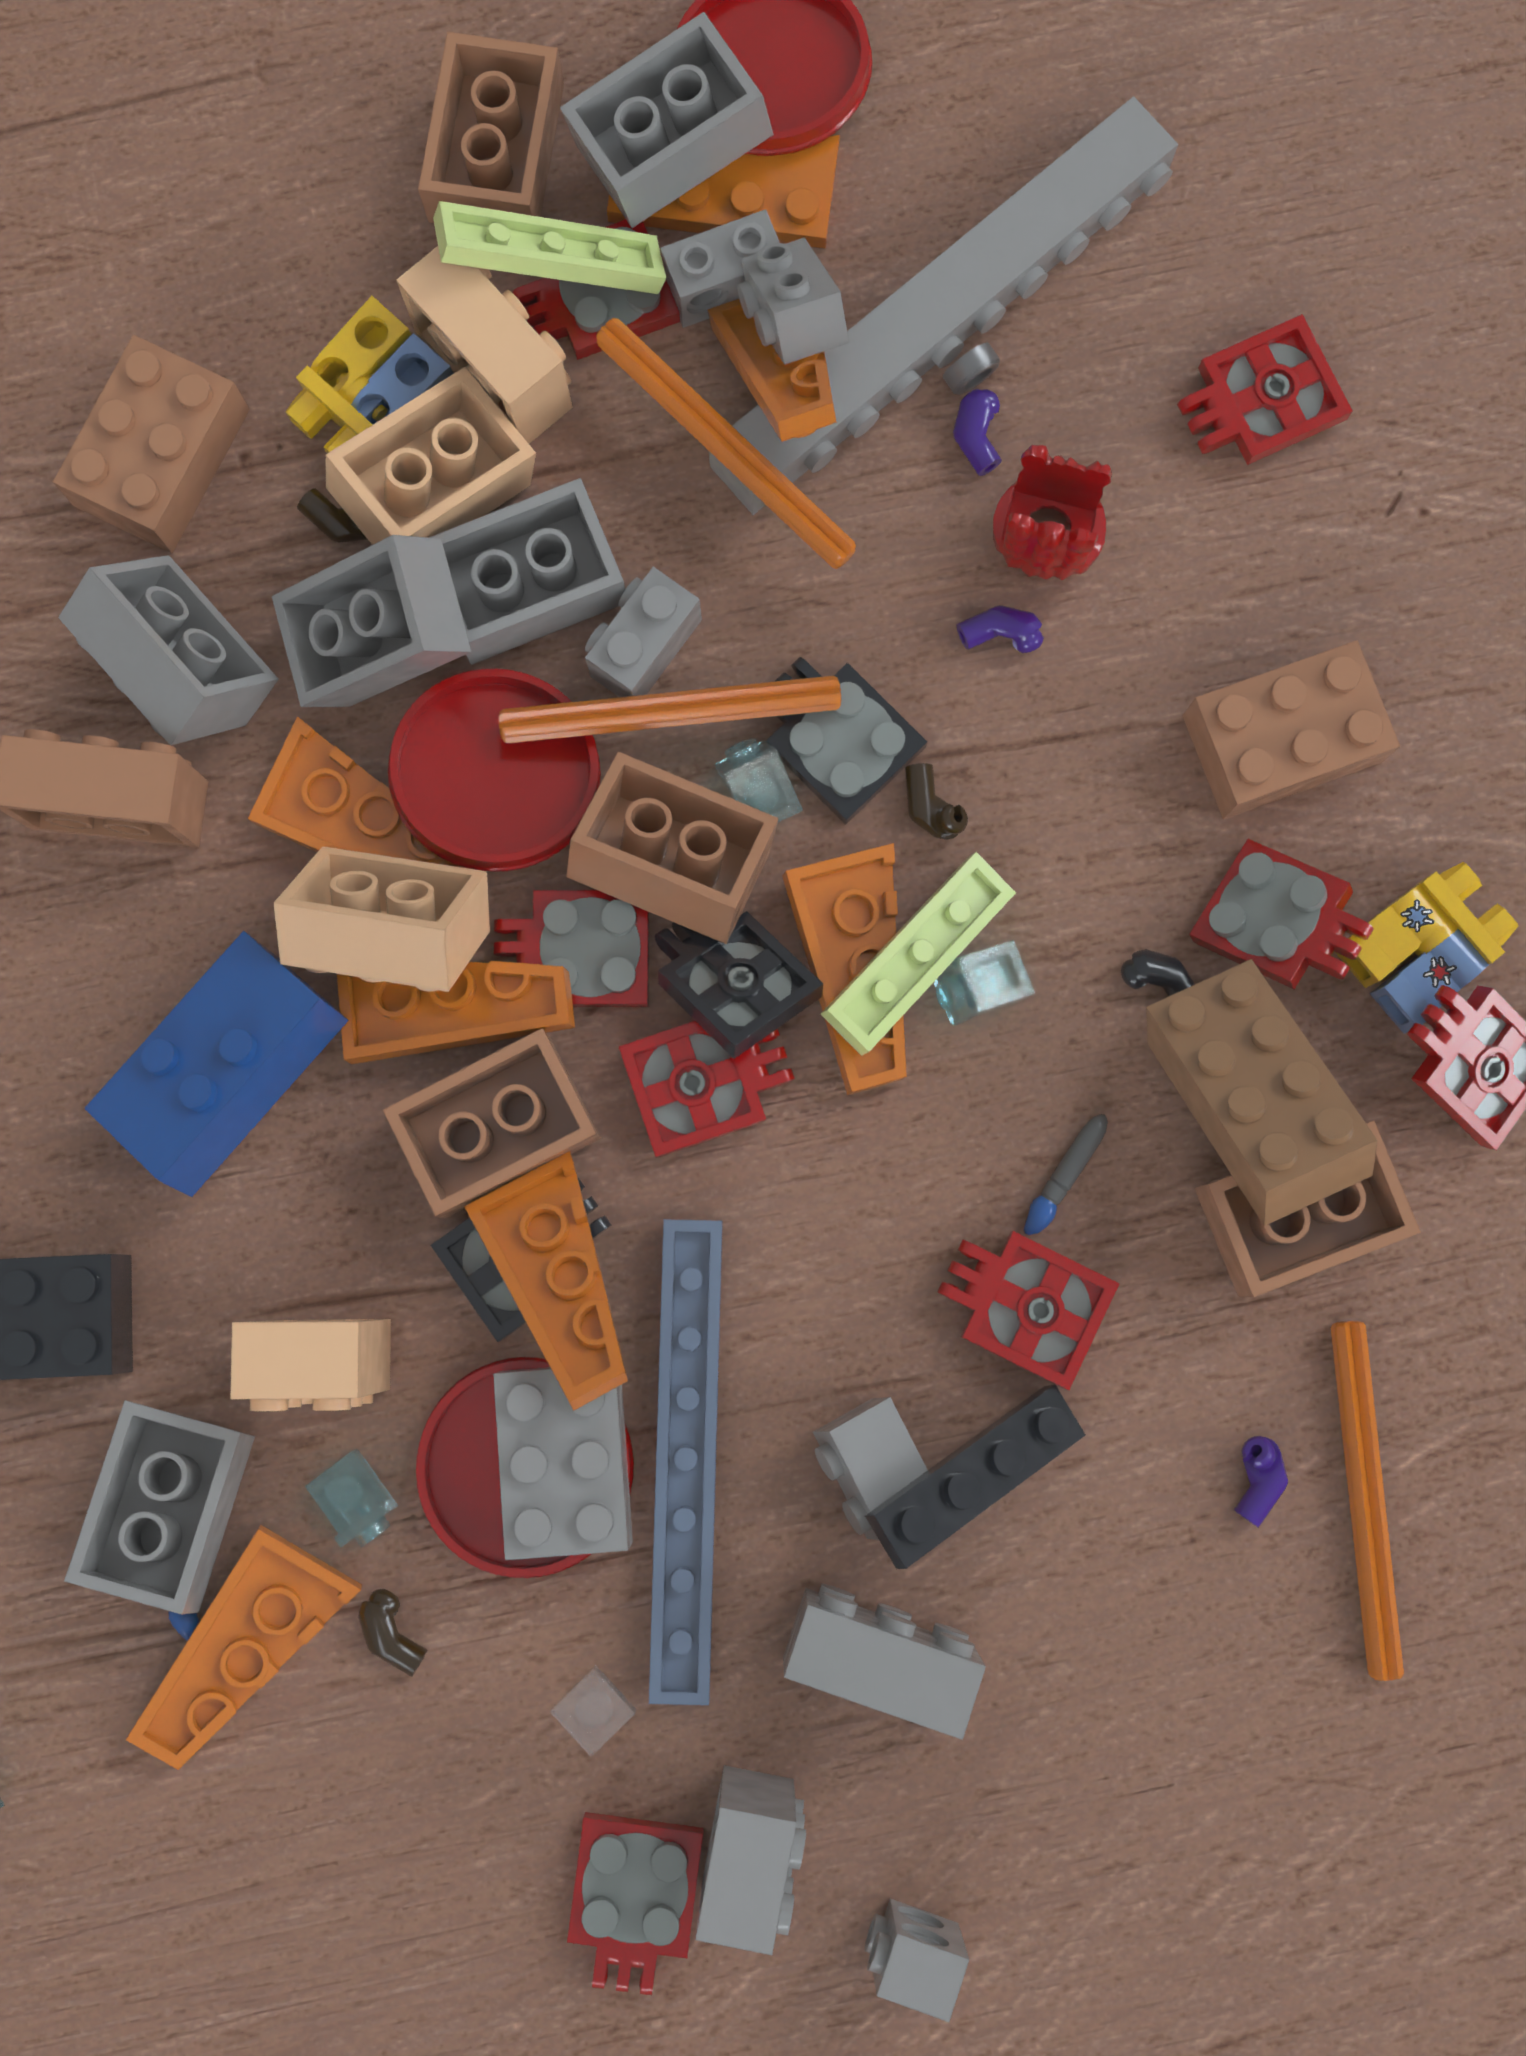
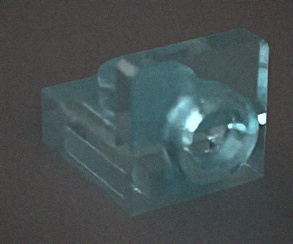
M754 738L739 742L724 752L725 759L715 764L719 776L725 780L734 800L779 818L778 822L803 811L777 749L768 742L761 741L757 743Z
M1014 940L956 958L934 981L937 1000L946 1011L952 1026L965 1023L979 1014L1022 1001L1035 994Z
M358 1449L351 1451L305 1486L338 1532L334 1540L340 1548L354 1539L361 1548L391 1526L385 1516L398 1507L396 1501Z

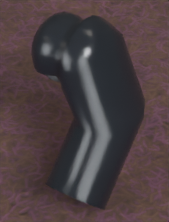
M1148 949L1134 952L1132 959L1125 961L1121 966L1123 980L1133 989H1139L1149 983L1163 987L1169 997L1195 985L1184 965L1177 958Z

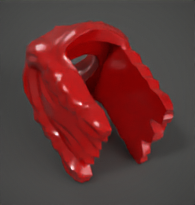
M1031 445L1022 453L1020 460L1023 468L1018 474L1017 481L1007 489L997 504L993 516V541L996 550L1003 554L1008 567L1020 568L1027 577L1038 576L1047 580L1055 576L1060 580H1064L1073 574H1083L1099 557L1105 543L1106 518L1104 507L1100 500L1103 496V488L1111 483L1112 470L1108 464L1101 465L1099 461H1095L1086 467L1078 464L1071 457L1067 460L1062 455L1052 458L1049 455L1047 446ZM1039 509H1055L1064 514L1070 524V531L1066 530L1063 524L1053 521L1038 523L1029 516Z

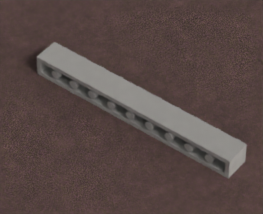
M1133 96L847 331L849 343L824 351L837 423L817 429L809 436L792 438L781 442L760 406L757 405L732 426L792 483L807 470H810L812 473L818 472L832 460L837 452L836 447L852 434L854 438H858L865 434L880 416L878 412L893 399L900 403L912 395L921 384L922 375L935 365L943 368L952 362L964 347L963 342L977 330L984 334L992 329L1006 312L1005 307L1019 295L1023 299L1033 295L1048 277L1047 272L1060 261L1065 265L1073 262L1086 249L1090 242L1089 238L1100 228L1104 227L1108 231L1119 224L1130 211L1131 203L1140 195L1145 193L1149 197L1159 191L1173 173L1170 166L1178 143ZM709 451L711 469L751 514L754 515L763 508L765 504Z

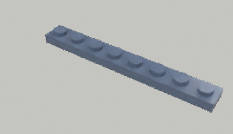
M663 1219L649 1704L709 1705L723 1221Z

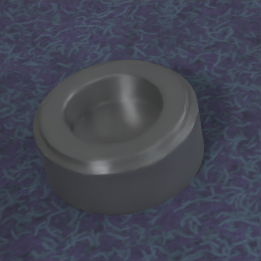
M988 342L983 343L955 361L945 371L943 379L954 394L966 393L987 379L998 368L1000 359Z

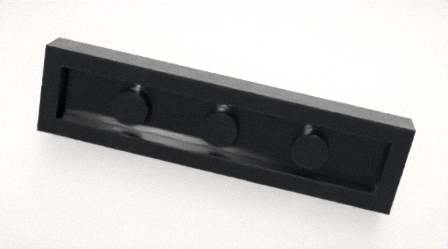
M1055 1384L1044 1386L865 1515L895 1568L907 1569L1086 1434Z

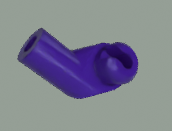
M975 389L964 396L960 402L953 430L955 441L978 476L988 474L1002 462L1001 457L986 436L990 420L993 419L994 414L999 413L1000 409L997 395L988 389Z
M1003 605L990 608L956 625L960 640L967 650L997 636L1013 639V646L1019 652L1028 653L1038 649L1044 639L1039 630L1042 623L1034 613Z
M1254 1436L1249 1438L1242 1447V1457L1250 1487L1234 1508V1511L1259 1528L1288 1485V1476L1278 1445L1267 1437Z

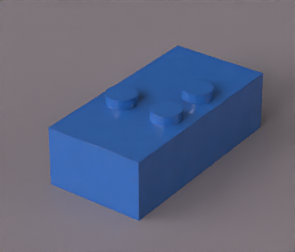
M243 930L84 1109L158 1181L193 1197L349 1020L287 965H281L280 959Z

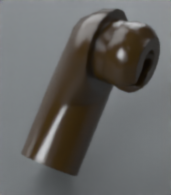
M316 488L308 491L299 501L297 509L331 540L338 543L368 540L344 509H338Z
M918 763L906 766L905 775L910 818L935 838L944 840L954 839L965 830L968 824L967 812L961 805L958 804L954 807L935 795L932 764Z
M377 1589L372 1592L369 1601H364L361 1604L358 1614L367 1648L372 1654L412 1677L428 1650L398 1633L393 1617L398 1612L400 1601L392 1592L386 1589Z

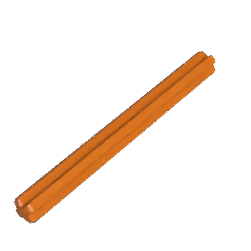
M612 318L600 328L596 335L598 346L834 569H839L850 560L855 552V542L620 319Z
M824 676L509 708L499 712V730L504 742L516 743L832 711L839 709L841 706V688L838 677Z
M1356 1320L1341 1321L1332 1324L1331 1337L1367 1670L1369 1676L1374 1678V1680L1393 1681L1403 1677L1404 1668L1367 1331L1364 1322Z

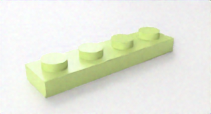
M439 201L433 217L442 263L659 294L666 280L657 235Z
M977 852L970 855L825 1008L821 1015L861 1056L870 1052L1016 892Z

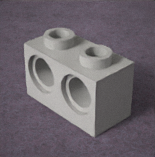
M766 209L660 248L666 280L680 312V322L683 328L709 319L707 309L739 299L737 284L745 282L740 259L756 254L764 246L780 243Z
M890 1898L884 1917L878 1914L874 1915L864 1948L865 1952L870 1953L867 1970L873 1972L876 1995L949 2022L969 1963V1956L959 1923Z

